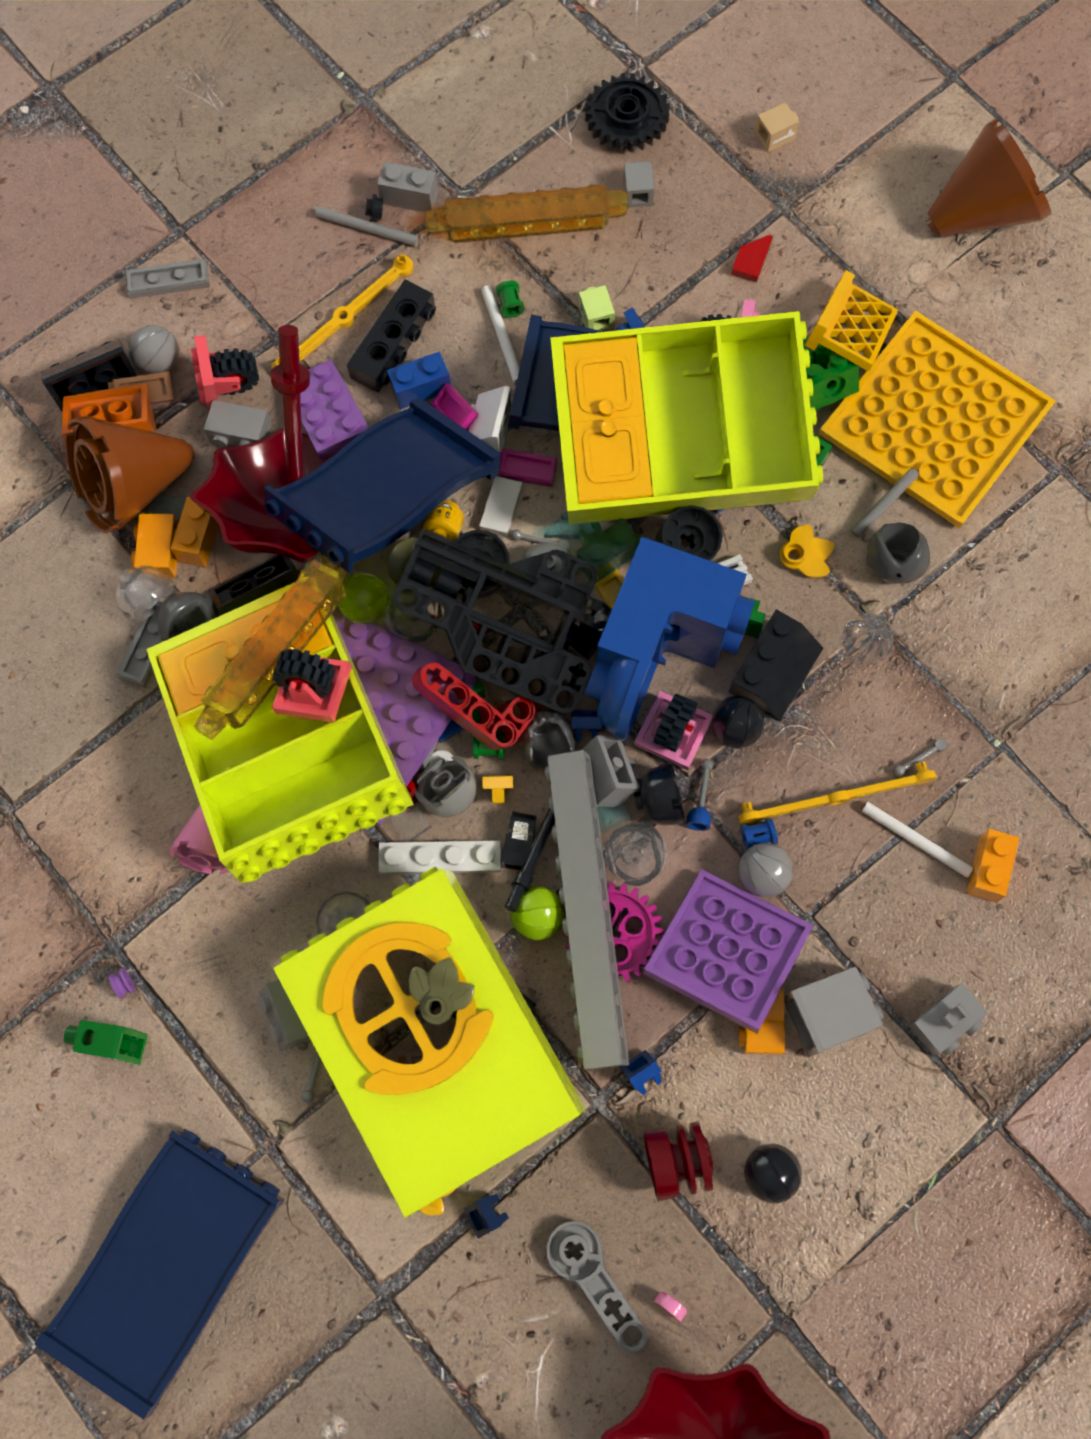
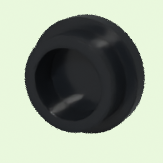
M372 194L371 199H366L365 215L370 216V222L381 220L383 198L377 197V194Z

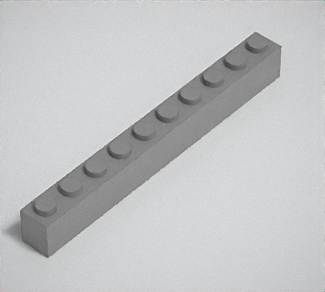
M584 750L548 756L549 766L545 767V776L548 784H551L552 796H549L548 802L550 811L555 816L552 836L555 844H558L559 856H556L555 859L558 874L562 876L563 885L559 887V897L566 910V917L563 918V930L565 935L569 936L570 948L566 951L568 966L573 970L574 980L570 981V992L572 998L576 999L577 1012L574 1013V1025L576 1031H580L581 1044L577 1048L580 1064L584 1065V1070L628 1066L629 1058L591 756Z

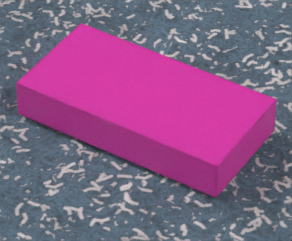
M448 383L442 387L430 404L466 430H468L479 415L460 393Z
M502 448L498 476L519 482L552 487L558 458Z

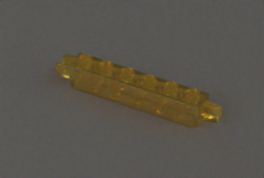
M589 185L579 188L564 187L557 190H535L525 193L511 192L503 195H482L471 198L457 197L445 200V207L426 211V226L428 232H448V238L453 243L602 230L608 225V218H618V216L626 215L629 196L623 190L607 191L606 185Z
M326 556L320 562L313 560L306 569L301 571L297 581L289 591L282 595L280 602L273 611L265 616L261 626L253 636L245 641L240 652L225 666L223 673L216 682L207 688L204 697L201 699L205 708L194 725L201 735L213 740L227 725L234 729L245 725L276 685L272 675L280 653L286 649H291L292 651L299 649L302 652L344 599L346 592L342 581L348 572L340 566L333 564Z

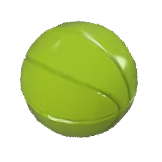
M531 886L529 891L524 892L516 912L510 911L511 922L515 930L520 935L531 940H545L555 935L562 927L563 918L565 917V908L560 901L559 895L552 889L544 886Z

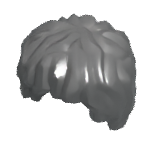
M553 710L536 712L533 719L518 738L520 748L529 766L537 770L545 769L546 766H549L548 756L575 751V740L570 724L563 715Z

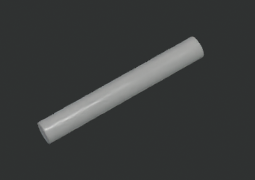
M911 467L850 531L859 538L919 476V473Z

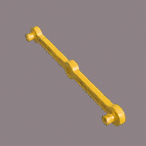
M400 254L393 261V267L347 306L336 308L333 318L299 346L300 362L338 329L350 327L354 323V316L399 277L410 275L413 272L411 258ZM342 314L348 315L345 319H340L339 317ZM279 357L273 362L272 369L280 364Z
M920 762L915 764L918 771L916 775L856 789L837 791L829 795L755 811L752 808L751 802H747V804L744 802L740 804L743 813L738 816L740 825L750 824L766 818L824 805L836 806L859 797L929 783L936 780L937 776L934 770L927 769L926 762H922V764Z

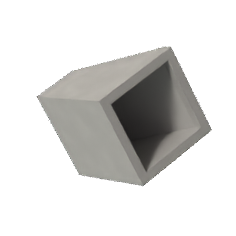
M857 967L795 989L784 997V1003L808 1057L883 1026L881 1022L884 1019L882 1010L876 1001L872 1002L867 991L870 990L869 982L863 972H858Z

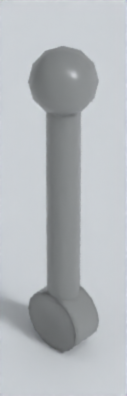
M518 529L513 530L511 533V537L515 541L523 539L540 544L554 543L564 547L567 551L569 550L570 544L567 540L557 542L523 534Z
M938 739L933 747L902 766H895L893 769L894 775L898 777L903 776L907 769L936 751H944L947 743L943 739Z
M318 1052L315 1055L307 1089L302 1093V1100L304 1102H311L314 1098L312 1091L321 1061Z

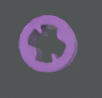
M124 967L119 969L118 974L110 973L108 975L110 984L120 999L125 998L127 992L131 994L136 992L134 982Z

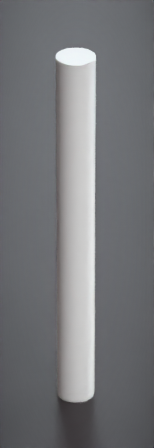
M484 286L481 292L513 383L516 384L520 367L492 287Z
M867 802L861 812L964 877L968 878L971 874L973 867L870 802Z

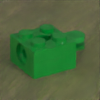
M807 335L806 339H803L804 350H809L810 367L806 368L807 379L812 378L813 396L809 397L810 407H815L818 410L859 392V366L821 344H818L815 351L805 346L808 339Z

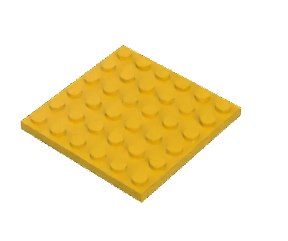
M915 310L877 357L871 369L866 371L859 380V392L845 397L821 427L819 435L893 485L911 467L919 473V476L904 492L960 529L1052 408L1056 400Z

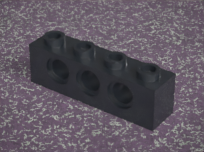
M406 279L403 281L347 363L350 379L379 393L383 385L389 384L387 370L396 367L398 363L401 364L405 360L408 348L412 342L415 343L419 339L422 327L426 321H431L436 312L433 293ZM391 336H399L395 339H390ZM378 357H385L382 360H375Z

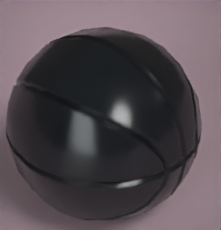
M731 696L721 701L714 710L711 719L713 733L718 741L734 749L746 748L754 744L761 736L765 726L764 715L760 706L752 699L744 696Z
M774 1143L764 1144L756 1148L746 1160L744 1168L745 1181L748 1189L758 1199L766 1203H782L792 1198L800 1188L802 1181L801 1165L795 1154L788 1148Z

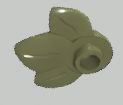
M448 957L441 960L429 973L422 968L413 967L409 976L410 994L420 1003V1013L424 1020L430 1024L439 1025L447 1022L451 1018L453 1011L466 1008L472 1001L475 985L466 982L459 983L458 970L452 958ZM434 1001L440 1002L442 1006L439 1014H434L431 1011V1004Z

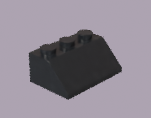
M120 339L106 342L96 349L80 353L72 359L54 364L50 368L41 371L44 386L62 412L64 396L109 389L108 383L113 382L114 379L137 376Z
M277 554L208 591L220 615H223L302 578L289 557Z
M776 609L732 680L729 693L734 696H744L752 699L760 706L762 712L781 721L822 652L823 647L802 623Z

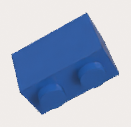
M440 351L387 370L390 386L400 409L409 407L410 402L418 397L423 401L434 398L446 383L451 385L450 375Z

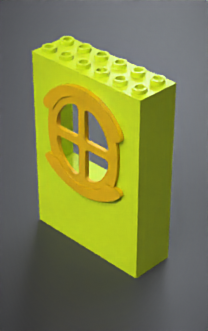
M436 867L422 873L419 876L421 881L409 886L407 883L392 891L393 897L384 903L378 900L363 909L365 914L357 919L351 916L336 925L337 930L326 936L325 933H322L308 941L309 947L303 951L298 952L296 949L280 958L282 963L273 968L405 1218L573 1120L586 1110L454 873L443 868L438 870ZM396 949L415 951L426 956L435 964L445 958H452L458 970L459 983L466 982L475 985L474 995L470 1004L464 1009L457 1010L454 1032L444 1048L436 1049L433 1046L415 1012L420 1003L412 995L408 996L404 993L387 962V954ZM374 964L390 991L394 1004L391 1008L366 1023L360 1024L357 1022L354 1014V989L362 970L367 965ZM402 1017L421 1048L423 1059L415 1064L394 1062L375 1051L368 1043V1036L394 1019Z

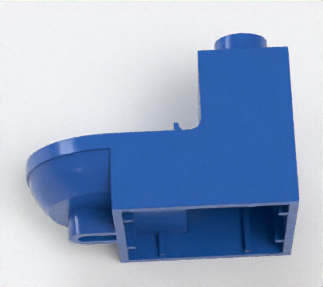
M641 537L598 643L597 662L585 691L586 696L599 700L597 715L608 732L615 735V738L623 741L627 740L658 664L664 666L666 664V659L662 656L663 653L671 652L715 668L721 650L737 655L756 600L741 595L747 574Z

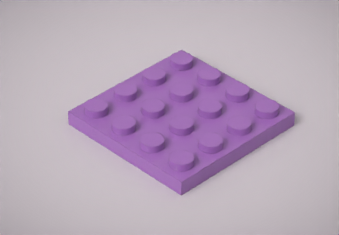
M701 869L644 968L643 974L758 1034L814 925Z

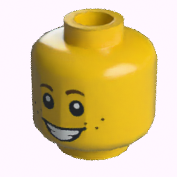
M444 500L426 516L423 528L455 541L464 522L463 512L454 502Z

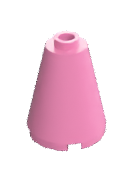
M199 805L172 843L170 855L173 858L176 853L180 857L178 862L192 870L211 874L213 869L221 870L219 875L225 874L229 870L219 860L203 811Z

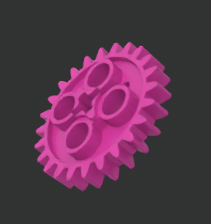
M610 882L608 890L609 904L613 905L616 910L615 915L611 918L612 929L616 927L623 909H628L627 915L618 927L621 936L613 938L615 948L624 946L628 949V957L623 962H617L618 978L620 975H623L626 982H630L631 972H634L639 977L642 976L639 967L642 965L646 967L647 959L652 956L654 947H657L660 940L656 939V936L664 934V929L655 926L662 921V917H652V914L657 910V906L650 905L646 907L649 900L647 894L638 899V888L635 887L631 893H627L626 883H623L618 891L614 883ZM632 919H639L643 922V928L638 934L632 935L627 932V923ZM569 943L565 945L566 949L570 948Z

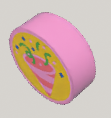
M664 1291L659 1292L653 1301L662 1311L680 1323L687 1314V1309Z

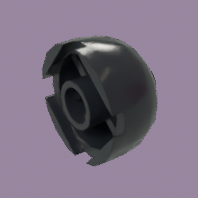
M672 763L660 765L647 771L640 780V792L634 793L637 810H644L646 817L651 822L662 826L684 823L679 787H677L676 781H674L676 775Z

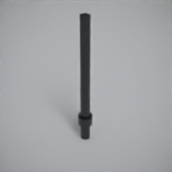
M550 808L545 815L520 872H516L511 883L513 888L504 906L511 912H516L524 892L529 891L533 882L531 876L552 832V826L555 825V816L551 813Z

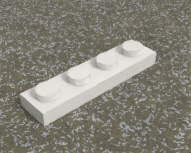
M501 840L379 843L380 875L422 874L433 867H436L438 870L443 868L454 874L501 873Z

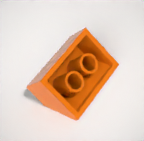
M147 383L63 397L62 437L64 441L65 434L73 432L74 426L69 427V421L83 416L156 433V424Z

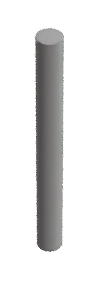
M317 206L315 210V217L411 246H417L419 239L417 235Z

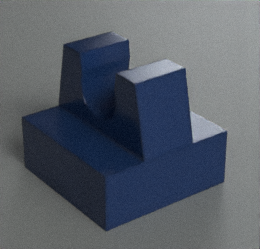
M497 1194L486 1195L463 1208L477 1239L501 1227L509 1218L506 1212L496 1215L492 1205L500 1200Z

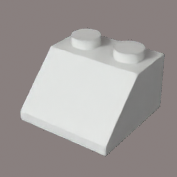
M502 386L478 394L476 405L471 404V406L479 415L467 430L500 453L502 448H504L509 429L508 421L512 406L511 389L509 386Z

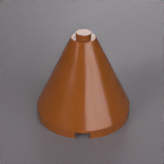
M997 118L984 126L928 211L930 218L926 220V223L933 235L938 232L940 236L1039 222L1051 215L1048 200L1044 191L1039 190L1034 179L1036 176L1006 127L1003 124L997 126L999 122Z
M89 416L71 419L68 426H74L73 432L65 434L67 464L78 499L86 498L92 510L86 511L85 514L91 523L103 533L122 529L190 468L192 460L195 459L193 447L191 444H187L184 439Z

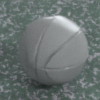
M149 325L140 328L133 334L129 342L128 352L136 368L143 373L154 374L168 372L174 367L178 359L179 347L175 337L167 329L157 325Z
M760 843L753 845L742 855L738 873L745 889L756 896L767 898L777 896L787 889L792 881L793 865L785 850L774 844Z

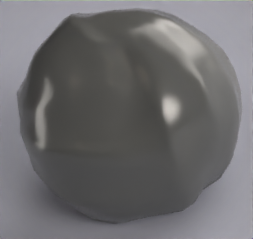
M902 522L887 523L870 538L867 546L866 561L875 575L883 581L892 584H906L919 579L927 571L930 565V550L927 539L914 525Z
M198 592L173 593L167 596L161 605L158 615L159 634L161 639L166 641L217 618L220 614L213 600L206 595Z

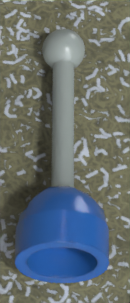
M705 759L701 763L703 775L698 807L692 808L686 819V826L697 831H707L710 829L711 814L704 807L709 770L713 768V762L709 759Z

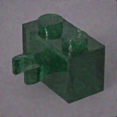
M623 518L602 533L599 522H591V527L595 530L593 534L586 533L583 528L579 530L581 540L587 544L577 551V558L589 562L595 567L598 575L596 582L615 571L631 559L636 552L640 538ZM580 568L589 579V572L585 568Z

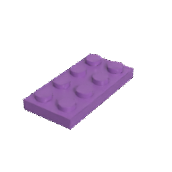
M332 359L308 369L310 372V385L301 393V423L320 459L339 452L345 445L369 428Z

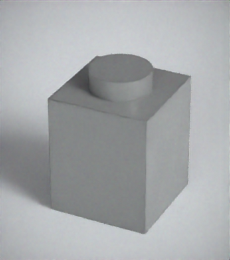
M636 161L625 163L623 181L626 208L653 206L654 182L651 162Z

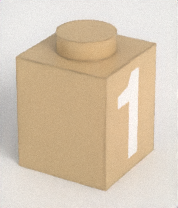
M786 102L758 115L755 133L768 152L796 139L799 126L798 116L794 111L790 110Z

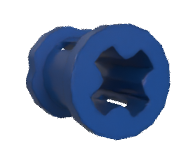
M766 818L765 822L750 826L746 824L740 825L741 836L746 850L760 843H771L774 845L778 843L775 825L771 818ZM764 832V835L753 836L754 834Z

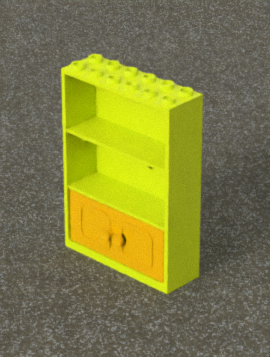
M800 312L551 337L569 525L669 515L680 507L690 505L703 507L706 510H718L812 500L816 491L819 490V483H823L822 465H817L816 454L820 453L819 437L813 434V425H816L817 417L815 407H810L809 397L813 396L812 378L807 379L806 368L810 367L809 350H804L803 339L807 337L805 321H800Z
M312 575L146 649L219 860L241 884L255 881L262 874L270 870L283 868L289 865L292 860L303 855L314 854L322 846L331 842L342 841L349 834L361 828H370L379 820L390 815H398L404 812L407 807L413 805V801L330 607ZM286 649H291L292 651L299 649L304 653V650L310 651L311 655L318 654L322 658L349 661L352 669L334 723L281 715L273 711L272 706L279 686L273 681L272 675L282 651Z

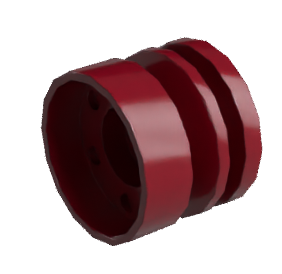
M698 1121L689 1123L690 1138L688 1139L683 1125L676 1126L677 1141L674 1142L670 1141L665 1128L643 1133L649 1170L657 1201L679 1197V1181L684 1180L689 1192L696 1194L695 1178L698 1177L704 1192L713 1190L712 1176L714 1168L711 1151Z

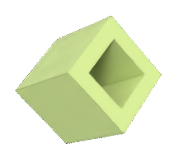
M606 285L589 287L579 292V309L585 327L599 331L614 328L615 312Z

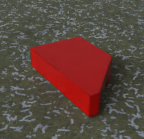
M767 235L741 246L731 275L757 282L771 246L773 235Z

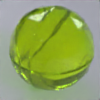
M359 572L349 576L342 582L337 592V604L343 616L351 622L371 624L386 612L389 605V592L385 583L379 577L370 573Z

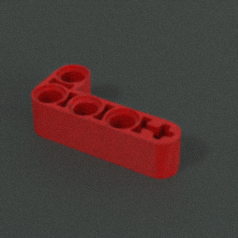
M438 663L426 664L418 668L412 676L413 686L421 695L491 750H500L512 746L535 714V707L532 701L521 696L504 702L497 711ZM428 673L432 675L430 679L432 682L431 684L427 682L429 676L427 675ZM450 690L454 691L458 696L457 705L449 701L448 693ZM514 705L518 706L521 710L520 719L516 718L513 714ZM474 709L481 714L480 724L476 723L472 718ZM497 728L501 729L504 733L503 743L499 742L496 738Z

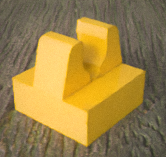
M514 774L483 775V789H492V803H505V788L514 787Z

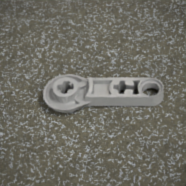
M571 1221L559 1225L550 1234L546 1245L550 1266L560 1276L581 1287L610 1332L625 1351L630 1353L640 1351L647 1342V1332L605 1270L601 1242L597 1233L589 1225L579 1221ZM572 1241L575 1245L578 1243L582 1244L583 1250H579L582 1253L580 1258L576 1259L573 1255L570 1257L565 1255V1251H568V1247H565L568 1242ZM609 1298L612 1301H617L618 1299L621 1301L618 1305V1310L623 1318H625L627 1313H630L632 1318L622 1321L617 1329H614L612 1326L618 1323L612 1312L607 1314L604 1312L607 1308L605 1301ZM628 1326H636L641 1331V1339L635 1345H628L622 1339L623 1331Z

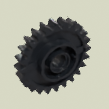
M624 73L621 74L620 79H616L612 75L611 82L602 80L601 87L594 86V94L589 93L588 102L585 104V121L588 122L587 129L593 130V138L600 137V145L609 142L610 150L615 146H619L620 152L625 147H628L630 152H633L634 146H638L639 149L643 150L644 143L652 146L653 138L660 140L661 132L666 131L670 114V104L667 103V95H661V87L654 88L653 80L645 83V76L637 80L635 73L629 79L626 78Z

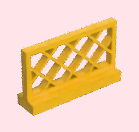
M845 270L808 337L805 346L815 351L818 344H821L869 371L875 362L898 309L852 284L855 275ZM854 297L861 300V302H857ZM847 310H852L855 315H850ZM862 310H867L870 315H865ZM840 323H845L848 329H843ZM856 324H861L864 329H859ZM871 324H876L879 329H874ZM831 337H838L841 343L832 339ZM849 337H854L857 343H852ZM864 337H869L873 343H868ZM857 351H863L866 357L862 356Z

